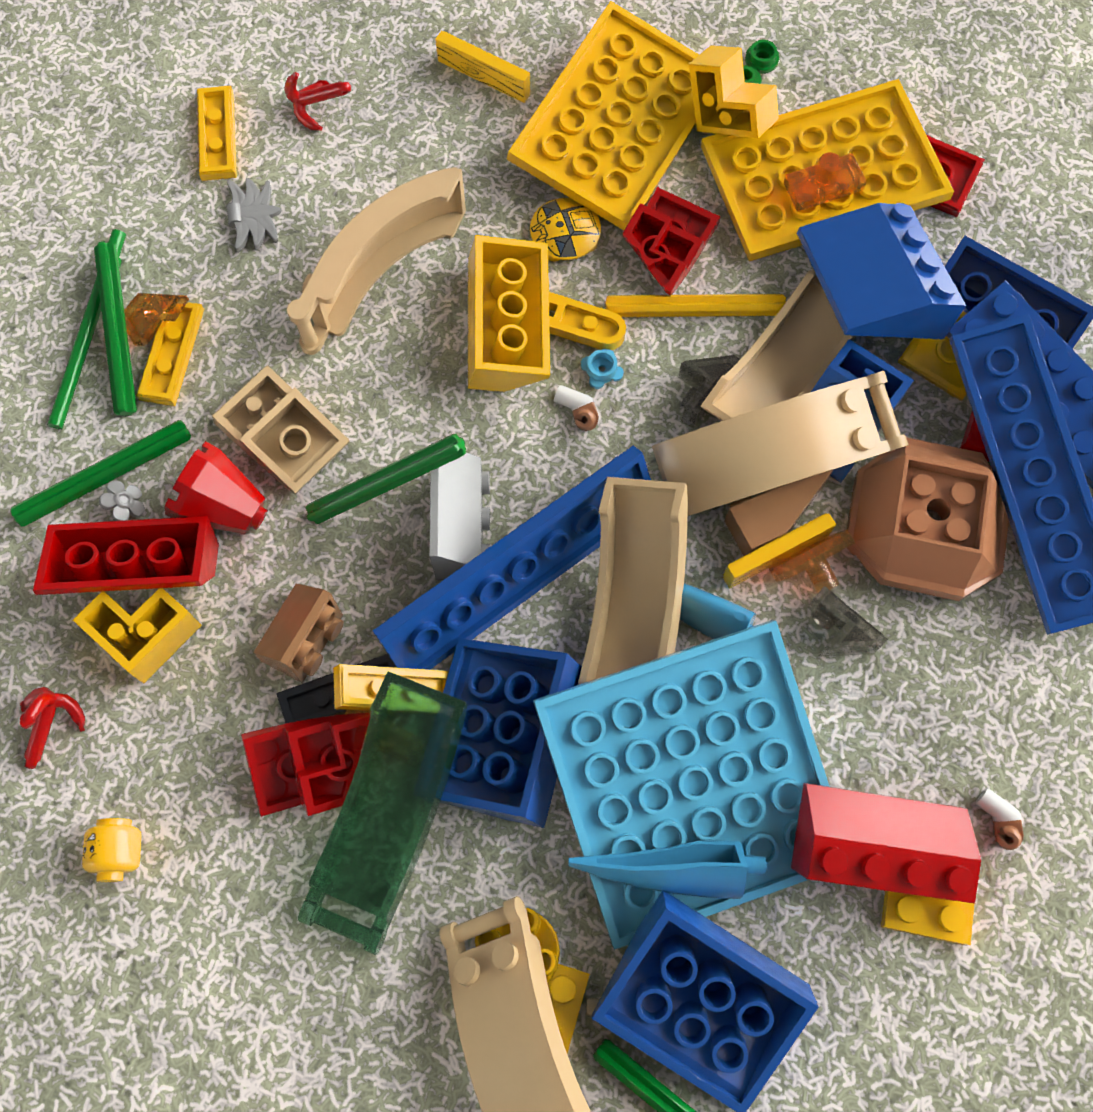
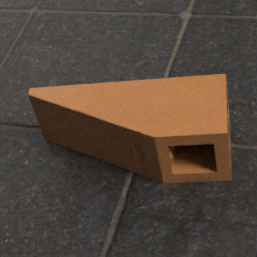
M833 470L765 491L753 498L750 496L732 502L724 522L743 556L789 533L828 481Z

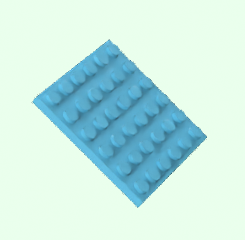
M771 620L533 700L583 857L639 852L673 847L696 841H741L745 856L766 858V874H747L745 891L741 899L708 898L669 893L704 917L809 880L791 868L803 784L829 786L777 621ZM589 873L614 950L629 945L640 923L662 891L635 887Z

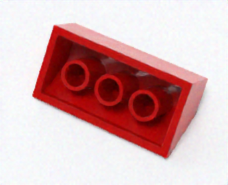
M208 516L51 524L47 526L33 592L35 595L202 586L215 576L219 543Z
M803 784L791 868L800 875L815 881L975 904L981 856L968 809L816 784Z

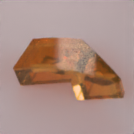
M138 293L124 309L127 334L134 346L147 345L163 321H176L189 301L187 295Z

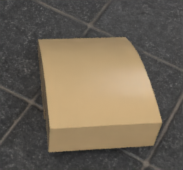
M268 365L212 415L214 424L295 495L350 442L295 387L292 389Z

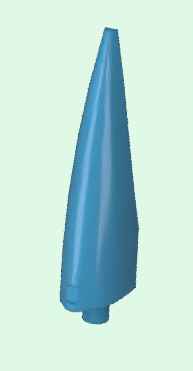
M684 583L680 620L712 639L753 627L752 624L756 617L755 612Z
M696 841L673 847L639 852L568 858L569 867L601 878L656 891L708 898L741 899L745 891L747 874L765 875L767 871L766 858L745 856L741 841Z

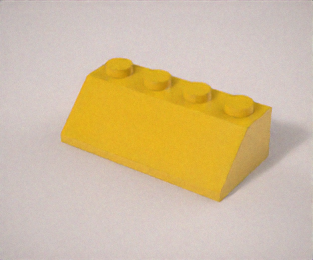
M475 235L468 257V389L505 392L549 379L548 243Z

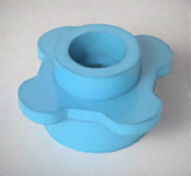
M610 349L594 351L590 356H586L581 360V369L587 372L590 378L589 384L592 388L601 389L605 383L612 380L620 381L623 377L624 371L621 367L617 366V358ZM603 366L605 371H600L598 368Z

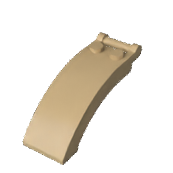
M456 167L442 169L396 187L369 204L338 233L320 258L313 274L309 273L306 276L300 299L291 301L287 306V314L291 322L297 326L300 334L299 344L304 353L309 355L318 353L329 334L342 336L369 289L397 261L415 249L434 240L454 237L466 212L462 169ZM311 317L313 319L314 326H312V323L310 321Z
M814 269L807 272L782 309L746 354L729 372L722 375L702 403L701 408L723 421L810 393L848 339L852 341L855 339L856 336L844 335Z
M881 371L702 427L652 446L662 480L686 483L688 516L908 446L905 434L901 435L885 387V383L888 380L885 371ZM869 389L885 441H880L864 390Z
M607 477L599 507L601 539L597 592L588 644L578 685L675 653L686 564L688 518L686 483Z
M518 896L504 901L503 907L461 924L451 922L440 928V939L446 949L459 1037L481 1111L591 1112L577 1082L563 1044L550 997L540 942L535 935L531 934L527 910L522 899ZM510 924V934L466 951V940Z

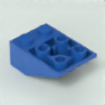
M848 339L811 392L885 371L888 380L885 383V387L894 412L914 380ZM867 389L864 392L877 432H879L882 427L870 391ZM856 462L834 469L830 476L842 483Z

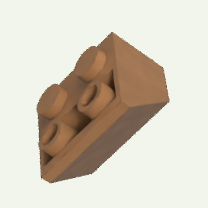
M296 583L253 653L261 662L301 683L304 682L307 675L313 676L323 660V655L320 653L328 640L333 642L338 637L344 621L341 620L343 614L332 594L324 589Z

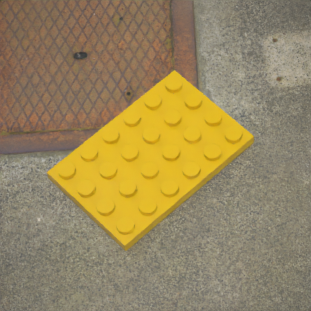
M610 1L508 151L506 159L620 229L625 230L639 204L646 205L696 125L689 63L699 54Z
M899 79L778 115L779 119L758 139L715 134L701 140V149L749 262L802 246L797 235L799 227L876 203H904L910 205L915 211L951 200L954 193Z

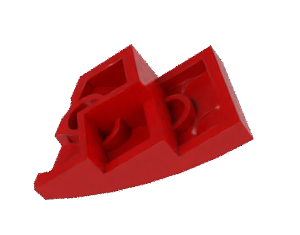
M657 187L647 206L639 204L623 232V237L663 290L671 296L697 261L719 225L720 216Z
M367 712L326 716L241 734L260 816L262 817L302 805L306 814L311 816L348 805L354 788V775L359 769L362 759L361 749L367 727L371 726V715Z

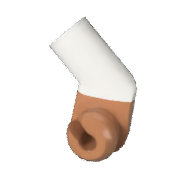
M563 385L558 387L554 402L572 410L575 424L578 428L584 431L594 429L598 424L599 416L592 397Z
M987 787L980 794L975 804L992 816L994 834L998 844L1006 850H1014L1021 845L1024 837L1021 814L1015 807Z

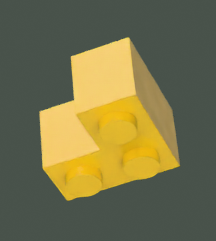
M710 45L689 63L697 132L758 139L779 119L776 85L745 82L742 48Z
M159 588L132 615L103 591L73 619L81 629L128 673L142 683H145L202 626L190 612L163 588Z

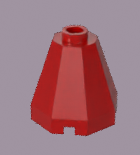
M206 441L202 444V451L197 449L177 478L172 488L179 493L176 501L168 497L164 506L165 515L170 518L208 516L213 529L246 534L250 528L257 530L268 512L263 507L265 497L219 448Z

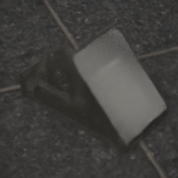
M735 355L687 360L681 363L678 378L692 387L681 403V406L684 407L682 422L693 429L707 412L701 408L702 403L722 375L729 372L740 358Z
M826 586L820 590L807 607L813 612L811 616L819 626L826 630L832 628L837 633L818 655L819 657L874 654L888 640L887 637Z

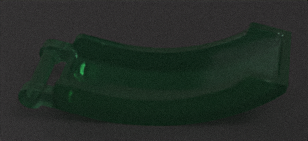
M387 672L370 708L369 725L350 788L331 835L309 880L311 888L299 912V922L308 926H312L315 923L364 945V951L373 955L379 953L385 941L387 930L417 864L441 801L462 732L467 702L392 672ZM327 894L375 915L376 918L372 927H366L323 908L322 902L325 895Z

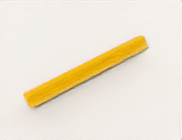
M783 294L609 295L606 297L605 309L615 312L621 317L776 316L786 303V297Z

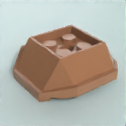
M906 437L908 446L880 454L858 469L855 474L844 545L853 556H857L866 570L881 585L960 601L995 580L1003 573L1009 519L1000 495L999 485L983 453ZM927 510H933L938 513L941 521L931 518Z

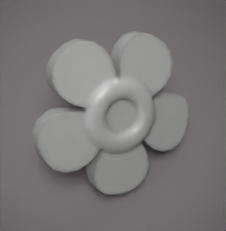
M111 481L106 487L108 493H103L99 498V505L103 509L110 510L114 508L111 517L115 521L127 520L129 515L138 518L145 511L143 503L138 501L142 496V492L135 485H129L125 490L122 482Z

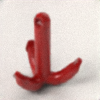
M293 72L285 82L284 91L286 97L293 103L294 114L297 120L306 128L322 131L323 127L307 114L306 106L344 96L351 92V85L349 82L339 81L329 84L326 80H318L316 83L297 91L296 86L299 73Z
M41 687L30 692L20 703V709L24 712L20 716L21 727L27 729L33 725L24 754L26 759L24 767L27 769L36 768L37 763L42 758L57 707L66 710L71 719L79 726L80 732L85 731L84 712L78 702L68 694L54 693L47 687Z

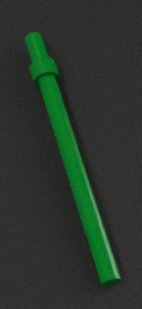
M113 229L108 242L114 243L117 247L120 269L122 260L119 256L126 234L120 230ZM97 276L47 423L51 428L63 429L101 314Z

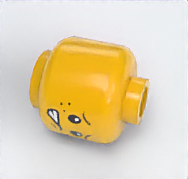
M121 818L98 819L96 826L85 831L82 867L89 873L97 874L96 882H122L124 873L133 872L139 867L142 834L138 828L131 826L132 820Z

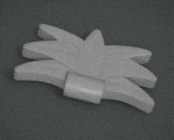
M246 178V193L244 194L236 183L228 179L227 185L232 194V202L227 204L226 208L229 227L235 228L237 231L236 252H240L243 249L250 234L253 237L255 250L261 247L266 233L274 243H277V231L271 218L279 215L281 208L270 205V181H265L264 187L260 192L251 179Z

